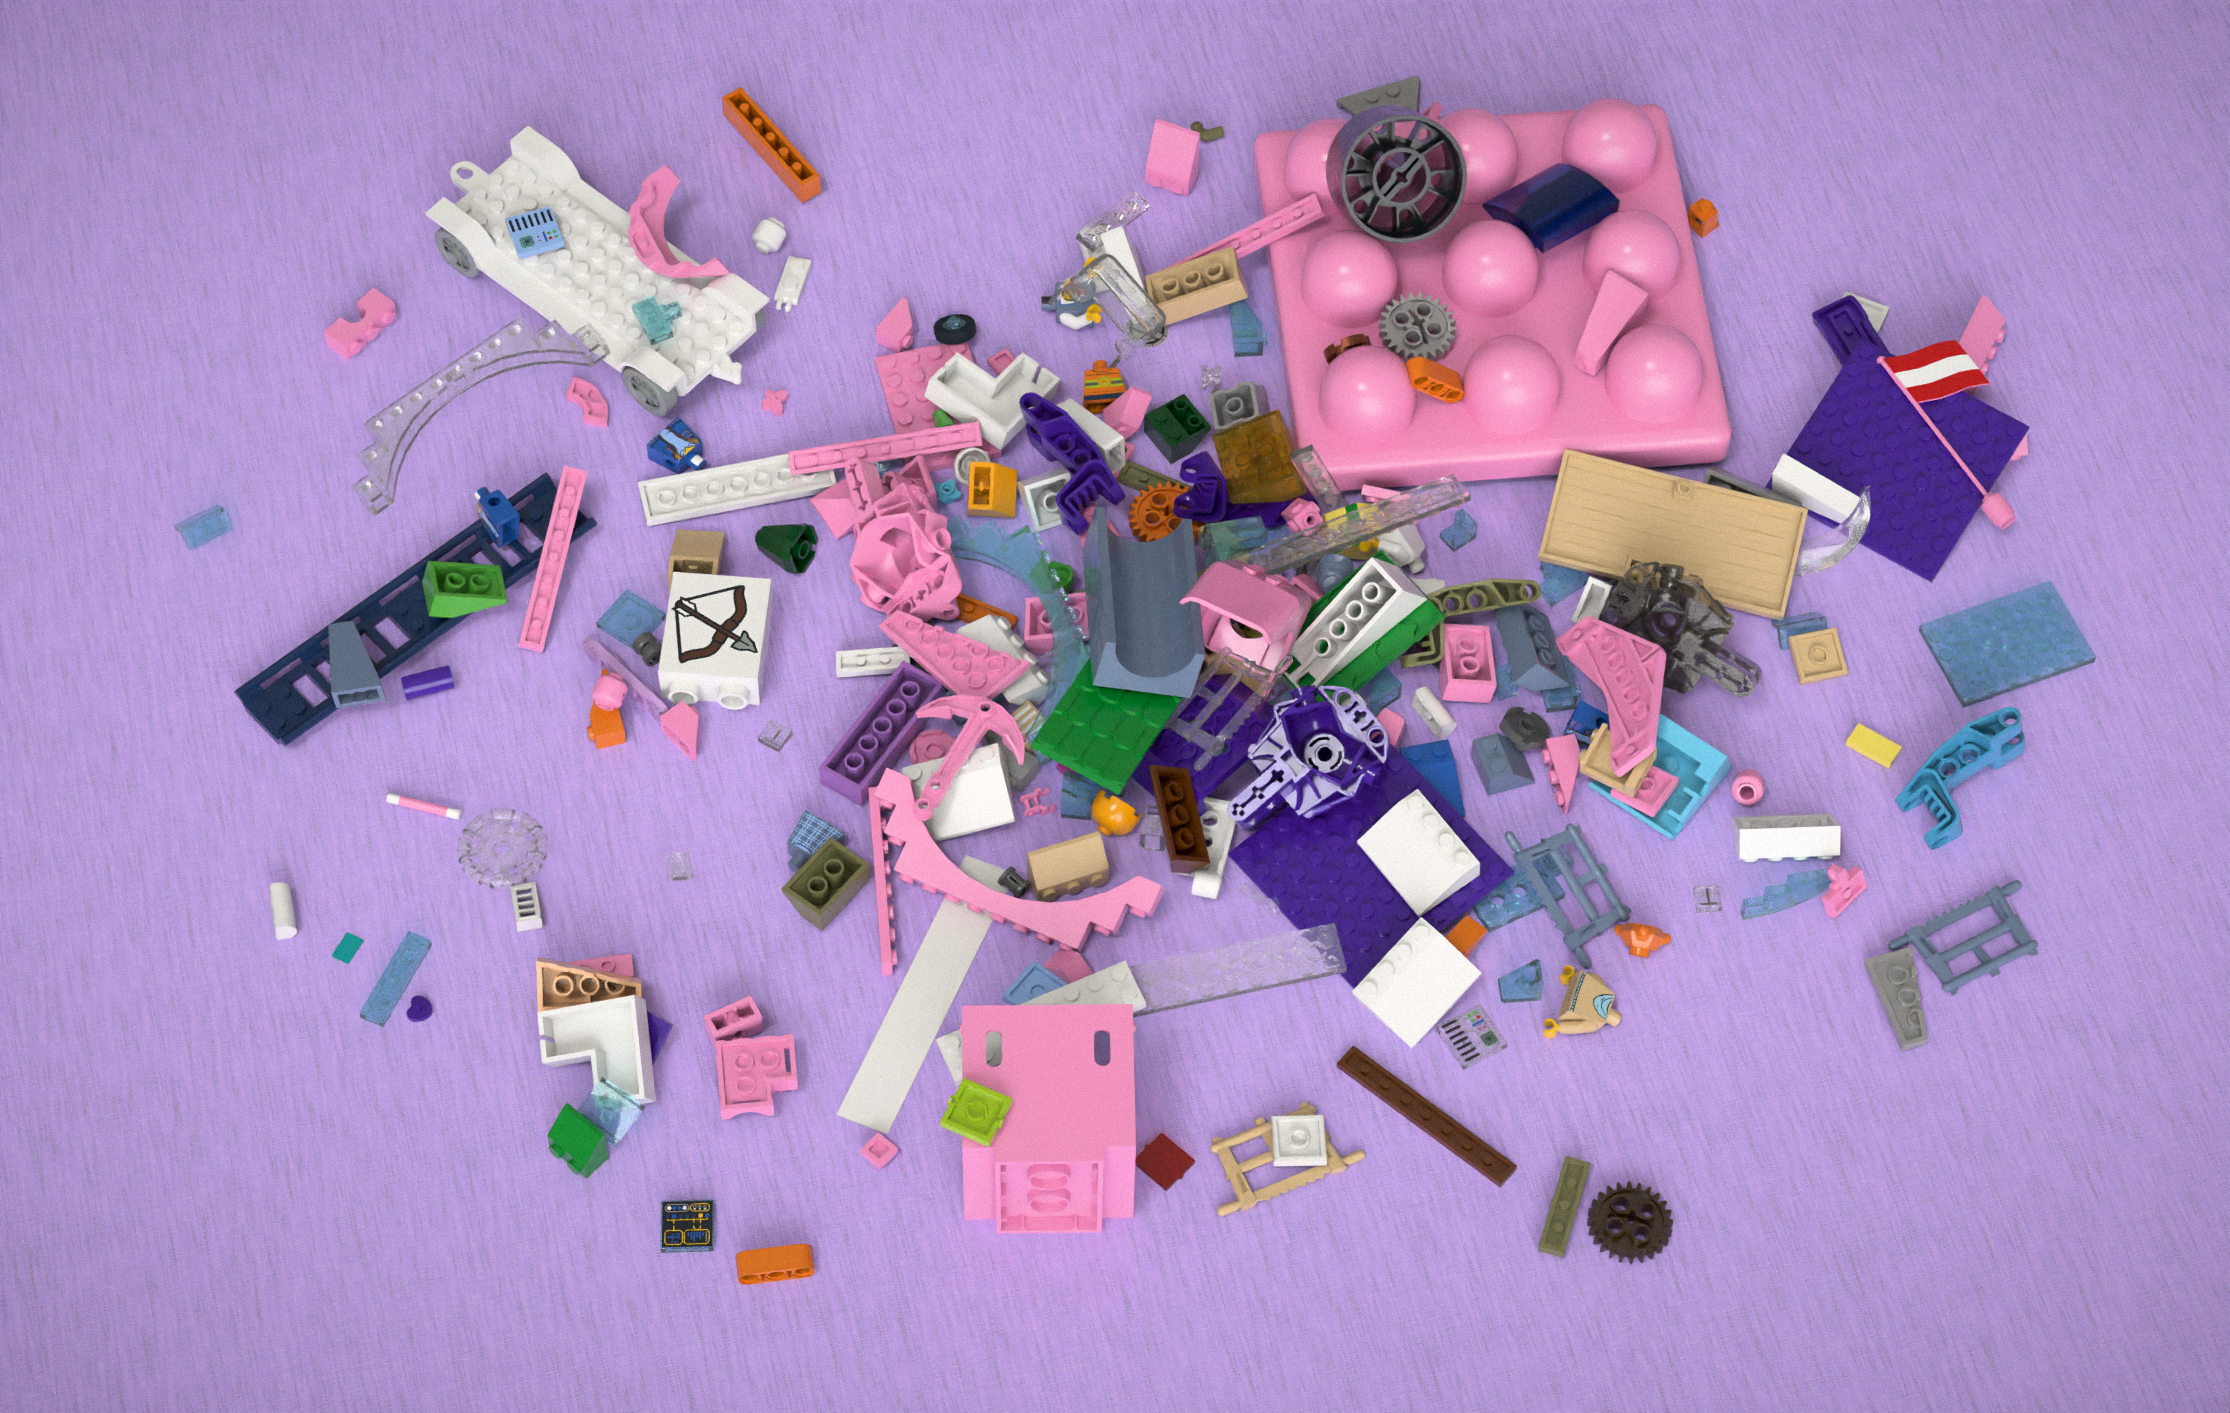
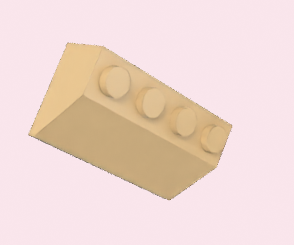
M1233 246L1145 276L1150 310L1160 327L1248 298L1246 281Z

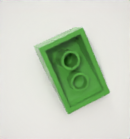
M428 561L422 584L429 616L454 618L507 602L500 565Z

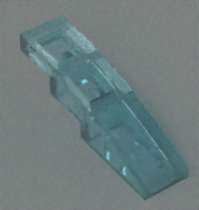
M1827 869L1788 874L1785 884L1767 886L1763 896L1743 899L1740 910L1742 920L1770 915L1794 907L1828 889L1832 882L1828 878Z

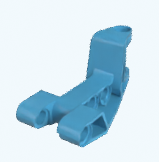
M2012 706L2005 707L1967 723L1965 727L1932 753L1896 797L1895 802L1903 812H1907L1925 803V807L1931 810V815L1937 818L1938 824L1924 836V841L1932 850L1938 849L1957 839L1963 832L1960 813L1949 792L1984 767L1990 766L1994 769H1999L2024 752L2026 742L2019 710ZM2008 719L2016 720V722L2011 725L2004 723ZM2012 738H2018L2020 740L2018 743L2015 744L2008 743V741ZM1949 769L1955 770L1953 775H1944V772ZM1933 791H1935L1938 794V796L1945 803L1949 811L1946 809V807L1942 804V802L1939 800V798Z

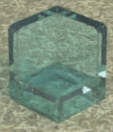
M1462 508L1455 513L1454 524L1441 531L1439 537L1455 552L1476 538L1478 524Z

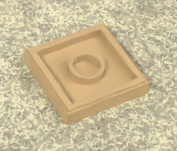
M1836 627L1789 636L1787 638L1799 685L1848 675Z

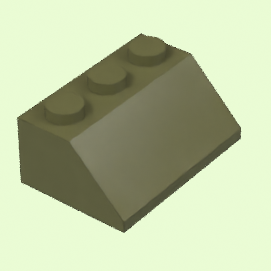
M830 837L781 889L802 918L823 931L871 879L870 864Z

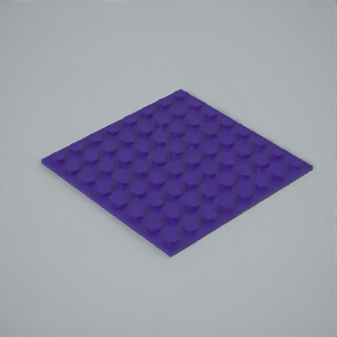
M1861 338L1786 455L1862 499L1864 512L1859 522L1854 521L1851 528L1808 509L1807 515L1932 583L1983 503L1984 496L1881 363H1877L1879 356L1890 358L1895 357V355ZM1963 391L1942 399L1918 403L1987 493L1990 492L2030 429V426ZM1772 477L1765 486L1772 490Z
M1379 733L1371 741L1378 744L1383 741L1384 736ZM1391 743L1389 744L1387 759L1381 765L1382 768L1375 784L1370 786L1364 783L1357 800L1349 799L1332 806L1330 810L1316 815L1311 820L1302 819L1289 804L1228 853V856L1353 989L1357 987L1421 917L1441 933L1514 874V870ZM1384 750L1377 751L1382 757L1384 756ZM1372 755L1369 758L1371 761L1376 760ZM1417 789L1480 862V875L1420 917L1415 914L1357 844V841L1390 809Z

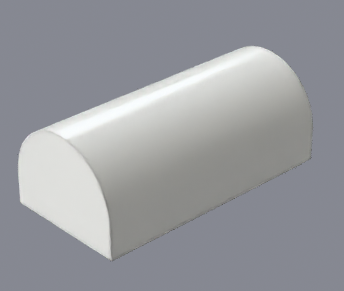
M1425 686L1415 690L1411 706L1439 740L1450 735L1457 726L1455 720L1428 687Z
M271 883L270 901L277 940L291 938L297 933L290 886L286 883Z

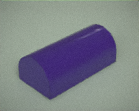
M448 665L401 678L406 700L455 688L450 666Z

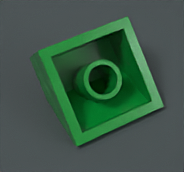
M566 1103L547 1135L548 1149L556 1158L559 1159L561 1157L564 1159L573 1173L577 1175L580 1173L587 1179L609 1158L605 1134L569 1103Z

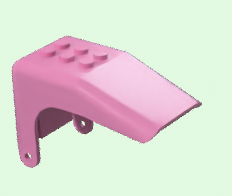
M1235 559L1215 562L1209 566L1179 603L1184 605L1189 601H1194L1200 604L1204 646L1207 649L1255 671L1271 676L1262 696L1268 702L1311 608V597L1304 590L1288 584V578L1276 573L1275 575H1269L1265 573L1266 568L1255 563L1247 565ZM1230 618L1258 630L1263 636L1250 639L1239 635L1234 630Z

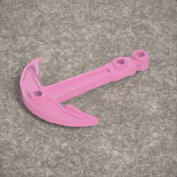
M959 694L931 701L915 712L917 718L938 717L952 719V714L968 719L937 772L933 773L922 790L921 798L916 800L913 805L914 816L918 820L926 821L933 816L934 808L941 804L951 788V782L988 730L991 729L1002 736L1004 745L1013 753L1018 765H1023L1025 758L1023 735L1015 719L1001 705L981 696ZM984 708L989 709L988 711H982ZM933 786H940L938 789L931 788ZM922 805L927 806L925 809L919 808Z

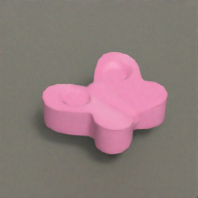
M772 390L765 391L762 409L764 411L770 410L774 415L781 416L783 414L782 403L788 400V392L786 390L776 392Z

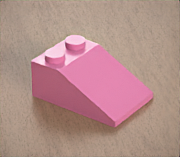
M1156 119L1146 163L1145 182L1155 187L1170 190L1176 194L1189 196L1198 178L1200 133Z
M1086 592L1026 598L1024 641L1030 653L1033 655L1057 653L1089 640Z
M1444 624V655L1440 660L1439 675L1442 700L1491 702L1497 683L1489 626Z

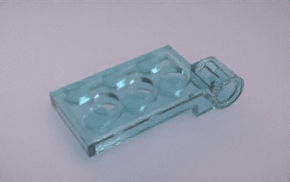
M1563 845L1558 849L1571 868L1574 860ZM1550 853L1534 861L1533 865L1554 900L1557 902L1564 899L1565 892L1555 878L1562 873ZM1518 865L1511 867L1514 870L1513 875L1472 907L1484 927L1488 930V933L1546 907L1540 903L1541 897L1535 894L1536 889L1530 886L1531 881L1525 878L1526 871L1524 868L1520 869ZM1516 887L1523 888L1526 891V893L1523 895H1518L1514 893L1513 889ZM1499 897L1504 900V903L1497 905L1491 899Z

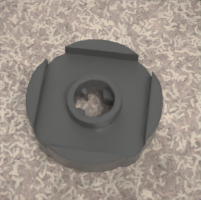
M1512 707L1508 709L1499 724L1500 730L1514 742V746L1520 751L1542 748L1545 745L1546 739L1549 738L1547 736L1549 733L1547 723L1533 711L1531 714L1523 712L1525 708Z

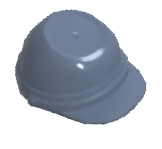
M1326 554L1315 571L1317 583L1324 594L1328 593L1354 571V565L1344 555Z

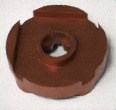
M1355 334L1340 339L1342 344L1336 347L1334 343L1329 345L1323 351V354L1329 365L1338 355L1348 349L1372 344L1368 335L1365 337L1364 334Z

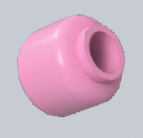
M610 672L609 675L598 677L592 692V698L595 700L597 707L613 711V709L622 706L628 686L622 681L623 677L621 675Z
M1753 769L1741 770L1734 776L1731 793L1740 804H1755L1764 794L1765 781L1758 771Z

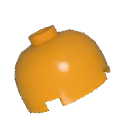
M1099 790L1091 805L1092 819L1098 825L1096 830L1107 837L1111 833L1121 836L1131 832L1138 824L1142 815L1140 813L1134 815L1136 810L1113 795L1110 799L1106 796L1104 797L1106 792Z

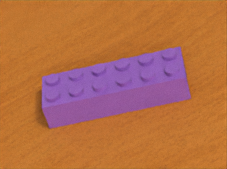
M902 661L819 767L820 783L862 806L869 798L868 787H877L886 768L891 769L931 718H917L915 712L931 701L945 697V687L931 675Z

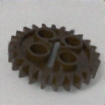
M1628 1181L1626 1188H1623L1617 1182L1616 1190L1607 1186L1606 1194L1600 1191L1597 1197L1598 1200H1592V1208H1589V1218L1587 1219V1226H1590L1588 1235L1595 1236L1593 1245L1601 1243V1253L1606 1250L1610 1251L1609 1259L1616 1254L1619 1255V1263L1623 1261L1624 1257H1628L1630 1264L1633 1263L1636 1257L1640 1263H1643L1645 1255L1652 1260L1654 1258V1251L1661 1254L1663 1246L1668 1245V1237H1671L1673 1231L1671 1229L1673 1219H1670L1672 1211L1665 1209L1667 1205L1666 1200L1658 1201L1660 1193H1656L1653 1196L1650 1194V1186L1643 1191L1641 1190V1183H1638L1636 1188H1632L1631 1182ZM1621 1205L1625 1210H1618L1614 1206ZM1641 1212H1647V1213H1649L1651 1216H1650V1217H1644V1216H1642L1640 1213H1641ZM1615 1228L1620 1232L1612 1233L1608 1229ZM1635 1235H1642V1236H1644L1646 1239H1644V1240H1639V1239H1636L1634 1236H1635Z

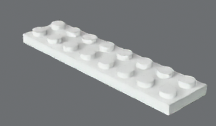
M788 454L640 481L638 482V488L647 526H653L816 495L837 482L833 469L791 476Z
M1126 960L1019 1004H1133V1013L1146 1008V1002ZM959 1029L936 1039L937 1046L956 1086L962 1083V1034H960ZM992 1031L986 1035V1063L991 1067H996L1002 1062V1037L998 1032Z

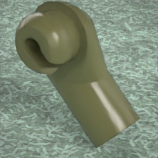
M1195 121L1190 125L1191 130L1199 132L1200 140L1205 142L1225 136L1222 126L1207 130L1203 128V124L1199 121Z

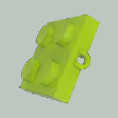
M964 1078L955 1095L950 1096L947 1103L948 1108L940 1121V1126L989 1147L999 1128H1002V1123L1006 1120L1005 1117L1013 1104V1099Z

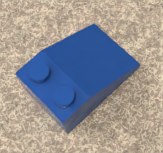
M1449 740L1400 748L1399 753L1462 818L1465 817L1455 760Z

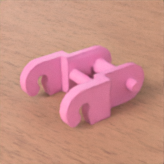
M1041 787L1034 789L1033 793L1024 794L1019 798L1020 803H1024L1026 807L1024 811L1025 816H1032L1038 813L1042 816L1056 810L1055 804H1052L1051 808L1048 805L1042 806V804H1039L1038 797L1047 795L1050 792L1048 787H1045L1044 791H1042ZM1035 801L1036 806L1031 807L1029 802Z

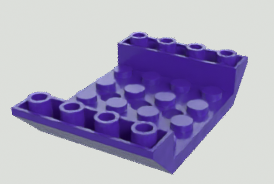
M1232 673L1208 675L1194 688L1191 698H1183L1131 778L1154 797L1149 766L1159 765L1189 769L1198 812L1201 817L1207 811L1203 799L1250 759L1248 757V747L1253 744L1261 729L1266 727L1274 714L1273 707ZM1189 720L1195 721L1194 725L1190 727L1183 726ZM1212 734L1210 739L1205 741L1200 740V737L1202 735ZM1222 747L1228 748V751L1224 754L1216 753Z

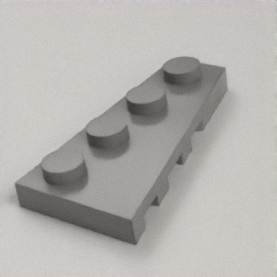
M1913 946L1871 957L1864 961L1865 969L1902 1051L1925 1045L1927 1042L1924 1015L1920 1004V990L1916 979L1917 971L1913 960Z

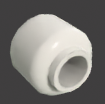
M771 217L760 220L752 234V240L756 244L755 248L765 254L768 251H778L786 238L784 224Z

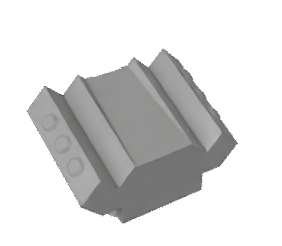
M1254 381L1241 382L1234 388L1211 391L1209 401L1214 428L1218 434L1224 455L1264 452L1277 448L1273 437L1275 433L1271 425L1270 408L1266 400L1267 394L1263 385H1256Z

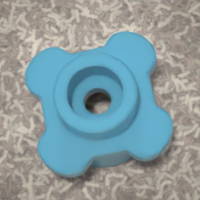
M949 479L947 482L934 485L940 503L950 504L960 498L961 492L957 490L955 480Z

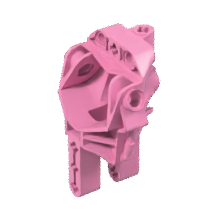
M857 457L850 458L845 466V475L858 517L854 520L855 525L853 526L855 548L850 566L853 571L851 579L859 586L862 593L859 599L867 606L886 613L887 616H891L895 611L899 610L922 619L924 623L932 617L944 621L956 618L960 613L956 596L962 589V580L959 575L960 570L956 565V559L950 548L951 536L947 531V517L934 511L924 494V488L914 485L911 479L888 471L880 480L876 465Z

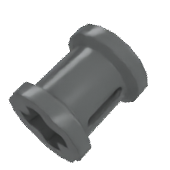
M1011 866L1000 876L998 884L1008 888L1014 894L1013 897L1021 898L1030 888L1031 882L1029 880L1025 881L1015 872L1016 869Z

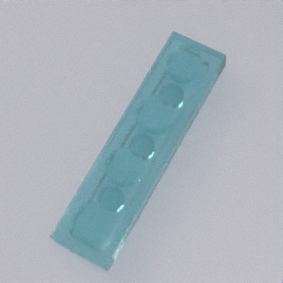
M410 931L407 932L359 1013L360 1018L384 1027L432 946L430 939Z

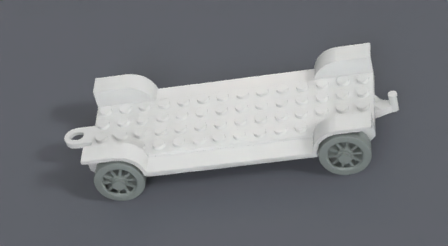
M529 126L525 127L510 140L512 156L490 175L468 161L458 162L451 168V181L466 195L456 204L443 197L426 212V216L441 226L435 232L436 246L444 259L457 272L466 277L473 278L482 271L620 373L623 372V380L629 393L639 405L656 416L666 415L676 406L677 396H685L709 373L714 377L733 382L734 384L742 382V365L738 362L733 363L729 355L766 324V315L763 307L770 301L766 295L729 272V275L718 277L676 278L658 274L646 267L636 256L635 250L631 247L628 228L630 227L631 219L629 213L581 180L576 167L568 156L555 144ZM468 169L473 172V175L469 179H462L457 172ZM550 206L563 237L565 247L519 259L505 219ZM666 241L671 253L679 262L690 261L695 266H700L696 261Z

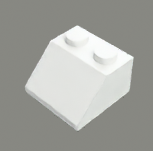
M1063 468L1017 482L1023 507L1035 532L1063 524L1060 519L1056 496L1071 479L1070 473Z

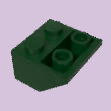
M1185 394L1144 415L1145 434L1170 464L1191 454L1211 430V425Z

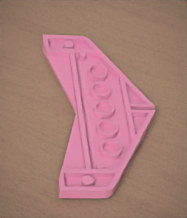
M1587 616L1558 637L1556 643L1559 651L1603 691L1607 699L1612 752L1609 754L1610 765L1614 773L1621 777L1648 757L1655 749L1666 653L1657 644L1594 617Z

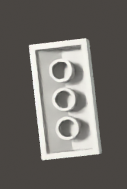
M989 614L959 628L957 633L986 644L990 649L1000 653L1002 651L1009 653L1011 657L1020 661L1024 659L1030 662L1031 668L1001 692L1009 703L1022 706L1029 700L1037 708L1055 689L1050 683V676L1039 668L1036 664L1038 662L1036 657L1023 646L1024 641L1014 634L1010 628V622L1005 617Z
M1831 813L1731 817L1735 852L1739 859L1745 862L1758 861V858L1781 861L1783 857H1793L1794 860H1806L1808 856H1818L1819 859H1832L1833 856L1840 855V825Z

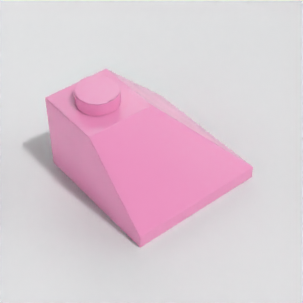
M846 478L810 499V502L836 540L853 530L854 520L858 517Z

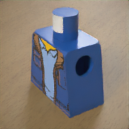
M679 417L673 420L647 444L648 459L676 474L684 473L689 467L699 471L703 470L706 466L707 461L701 457L703 455L701 439Z
M487 487L477 490L474 496L478 500V517L498 549L518 539L520 515L500 490L490 493Z
M1579 700L1567 723L1563 736L1575 734L1579 748L1588 749L1591 744L1590 737L1595 728L1600 729L1604 722L1608 724V730L1610 731L1609 715Z

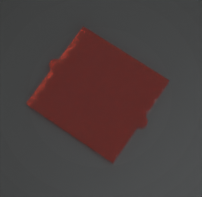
M1163 1133L1149 1145L1146 1144L1144 1150L1135 1158V1166L1165 1191L1178 1179H1183L1184 1174L1195 1164V1160Z

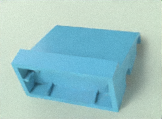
M1659 713L1655 746L1657 747V758L1653 765L1680 778V781L1653 818L1611 797L1610 792L1612 788L1597 780L1593 783L1590 781L1588 786L1673 841L1719 782H1723L1732 769V765L1726 755Z

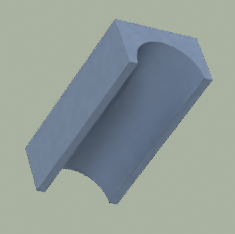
M1096 506L1082 549L1092 683L1095 686L1191 698L1205 657L1200 604L1194 601H1189L1184 605L1179 603L1198 580L1192 519L1182 518L1177 528L1161 539L1150 542H1134L1123 539L1113 533L1107 526L1105 507Z

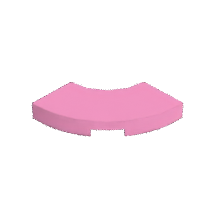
M573 376L567 393V400L576 403L582 409L584 424L607 428L609 414L606 400L593 384Z

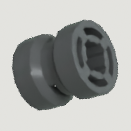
M651 632L639 635L633 642L632 649L638 655H642V660L646 665L654 666L660 662L662 645L656 643V638Z

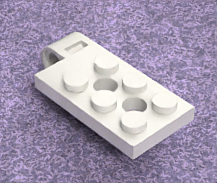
M1206 797L1203 800L1207 811L1200 817L1204 838L1212 843L1207 847L1210 863L1191 874H1175L1194 877L1192 895L1217 900L1236 822L1228 814L1227 808L1230 801ZM1212 818L1217 823L1213 826H1207L1203 821Z

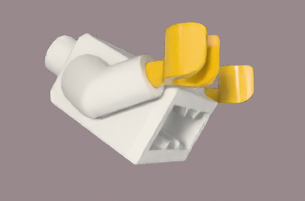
M1407 511L1392 519L1386 513H1380L1383 529L1377 536L1378 541H1376L1372 534H1365L1360 541L1359 549L1368 553L1372 547H1375L1377 551L1380 549L1384 550L1399 567L1407 564L1412 573L1422 570L1425 565L1419 556L1424 550L1425 544L1409 512Z

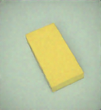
M1858 723L1845 744L1888 769L1902 749V746Z

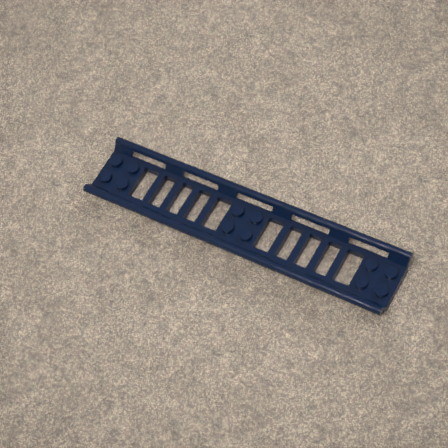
M547 472L508 498V501L514 507L532 494L534 500L517 512L520 515V523L522 522L543 544L557 493V488ZM579 509L570 544L597 525L593 517L588 519ZM478 519L330 624L352 621L359 616L361 622L355 625L359 635L361 636L365 633L386 655L378 663H375L370 657L378 677L381 679L474 613L454 618L431 617L428 615L422 584L428 561H437L475 534L476 541L446 562L476 564L471 558L481 552L493 565H500L506 590L538 567L543 546L530 553L517 539L506 544L521 559L519 563L511 567L490 546L494 541L480 519ZM414 576H418V582L381 606L380 600ZM387 617L409 639V641L397 649L374 628L375 625ZM328 625L234 691L246 712L278 745L282 743L284 746H287L339 709L336 708L331 685L315 669L324 661L330 666L329 644L324 648L320 644V642L329 637ZM300 658L302 661L300 665L263 690L261 687L262 683ZM305 675L327 697V699L314 708L292 686L293 683Z

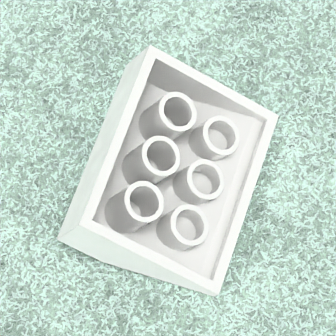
M998 743L974 749L951 782V788L941 804L934 808L933 816L929 820L924 821L934 842L1015 822L1007 759ZM945 757L902 768L903 775L908 776L914 783L917 800L921 798L922 790L933 773L938 771ZM933 786L931 788L938 789L940 786ZM922 805L919 808L925 809L927 806Z
M1418 789L1399 801L1357 841L1361 849L1418 917L1480 875V862Z
M1421 917L1357 985L1352 994L1363 1007L1413 1049L1482 973L1442 934Z

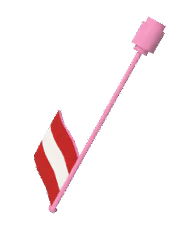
M1956 340L1935 343L1905 355L1890 358L1879 356L1877 363H1881L1983 494L1984 498L1981 509L1994 526L2004 529L2012 524L2016 517L2014 510L2001 493H1987L1918 404L1942 399L1971 387L1990 385V382Z

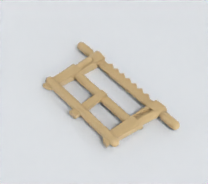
M1305 1101L1298 1110L1283 1116L1315 1115L1316 1108L1314 1105H1308L1307 1101ZM1263 1117L1254 1120L1256 1126L1226 1139L1219 1137L1211 1139L1213 1144L1210 1149L1213 1153L1218 1154L1226 1174V1180H1230L1237 1197V1201L1234 1200L1219 1206L1217 1214L1225 1216L1239 1210V1208H1241V1211H1246L1256 1206L1258 1201H1270L1271 1196L1279 1197L1280 1193L1288 1194L1289 1189L1297 1190L1298 1186H1306L1307 1182L1314 1183L1315 1178L1323 1179L1327 1173L1332 1175L1347 1169V1165L1363 1160L1366 1154L1363 1150H1357L1341 1158L1329 1140L1331 1136L1325 1131L1326 1165H1318L1252 1192L1243 1173L1274 1161L1271 1121L1266 1122ZM1261 1136L1270 1151L1237 1164L1229 1148Z

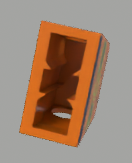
M1097 360L1093 363V369L1085 371L1083 407L1090 413L1103 414V410L1127 391L1118 368H1107L1106 361Z

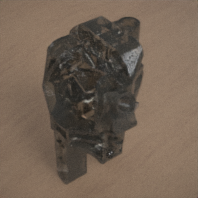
M1656 561L1633 564L1626 571L1602 609L1599 620L1657 644L1665 650L1666 662L1663 687L1676 690L1680 694H1685L1693 690L1702 674H1704L1736 696H1749L1760 682L1762 670L1756 663L1723 643L1735 625L1733 622L1734 617L1703 586V579L1684 576V567L1680 565L1660 564ZM1654 565L1650 573V570L1647 566ZM1640 570L1644 575V579L1636 581L1632 577V571ZM1664 604H1673V605H1675V606H1666V607H1663V608L1661 607V605H1664ZM1614 611L1618 616V620L1616 622L1609 621L1606 617V612ZM1664 614H1673L1676 622L1668 624L1664 620ZM1652 620L1655 621L1656 628L1661 633L1665 634V637L1658 634L1655 631L1654 627L1652 626ZM1683 622L1682 631L1677 635L1676 632L1680 629Z

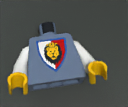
M1090 257L1085 261V268H1082L1064 281L1057 282L1055 284V296H1041L1042 310H1056V322L1074 330L1082 327H1094V322L1099 323L1101 321L1099 313H1102L1103 310L1097 304H1094L1093 277H1090V274H1100L1099 261L1094 257Z

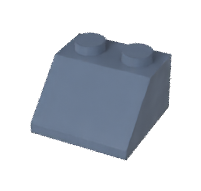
M1496 733L1473 739L1471 757L1488 796L1535 783L1523 751L1518 750L1514 746V742L1507 736Z

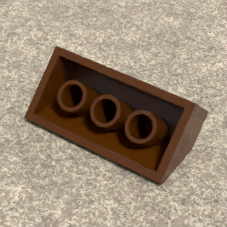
M1151 765L1149 766L1150 779L1171 872L1191 874L1209 864L1210 860L1189 769Z

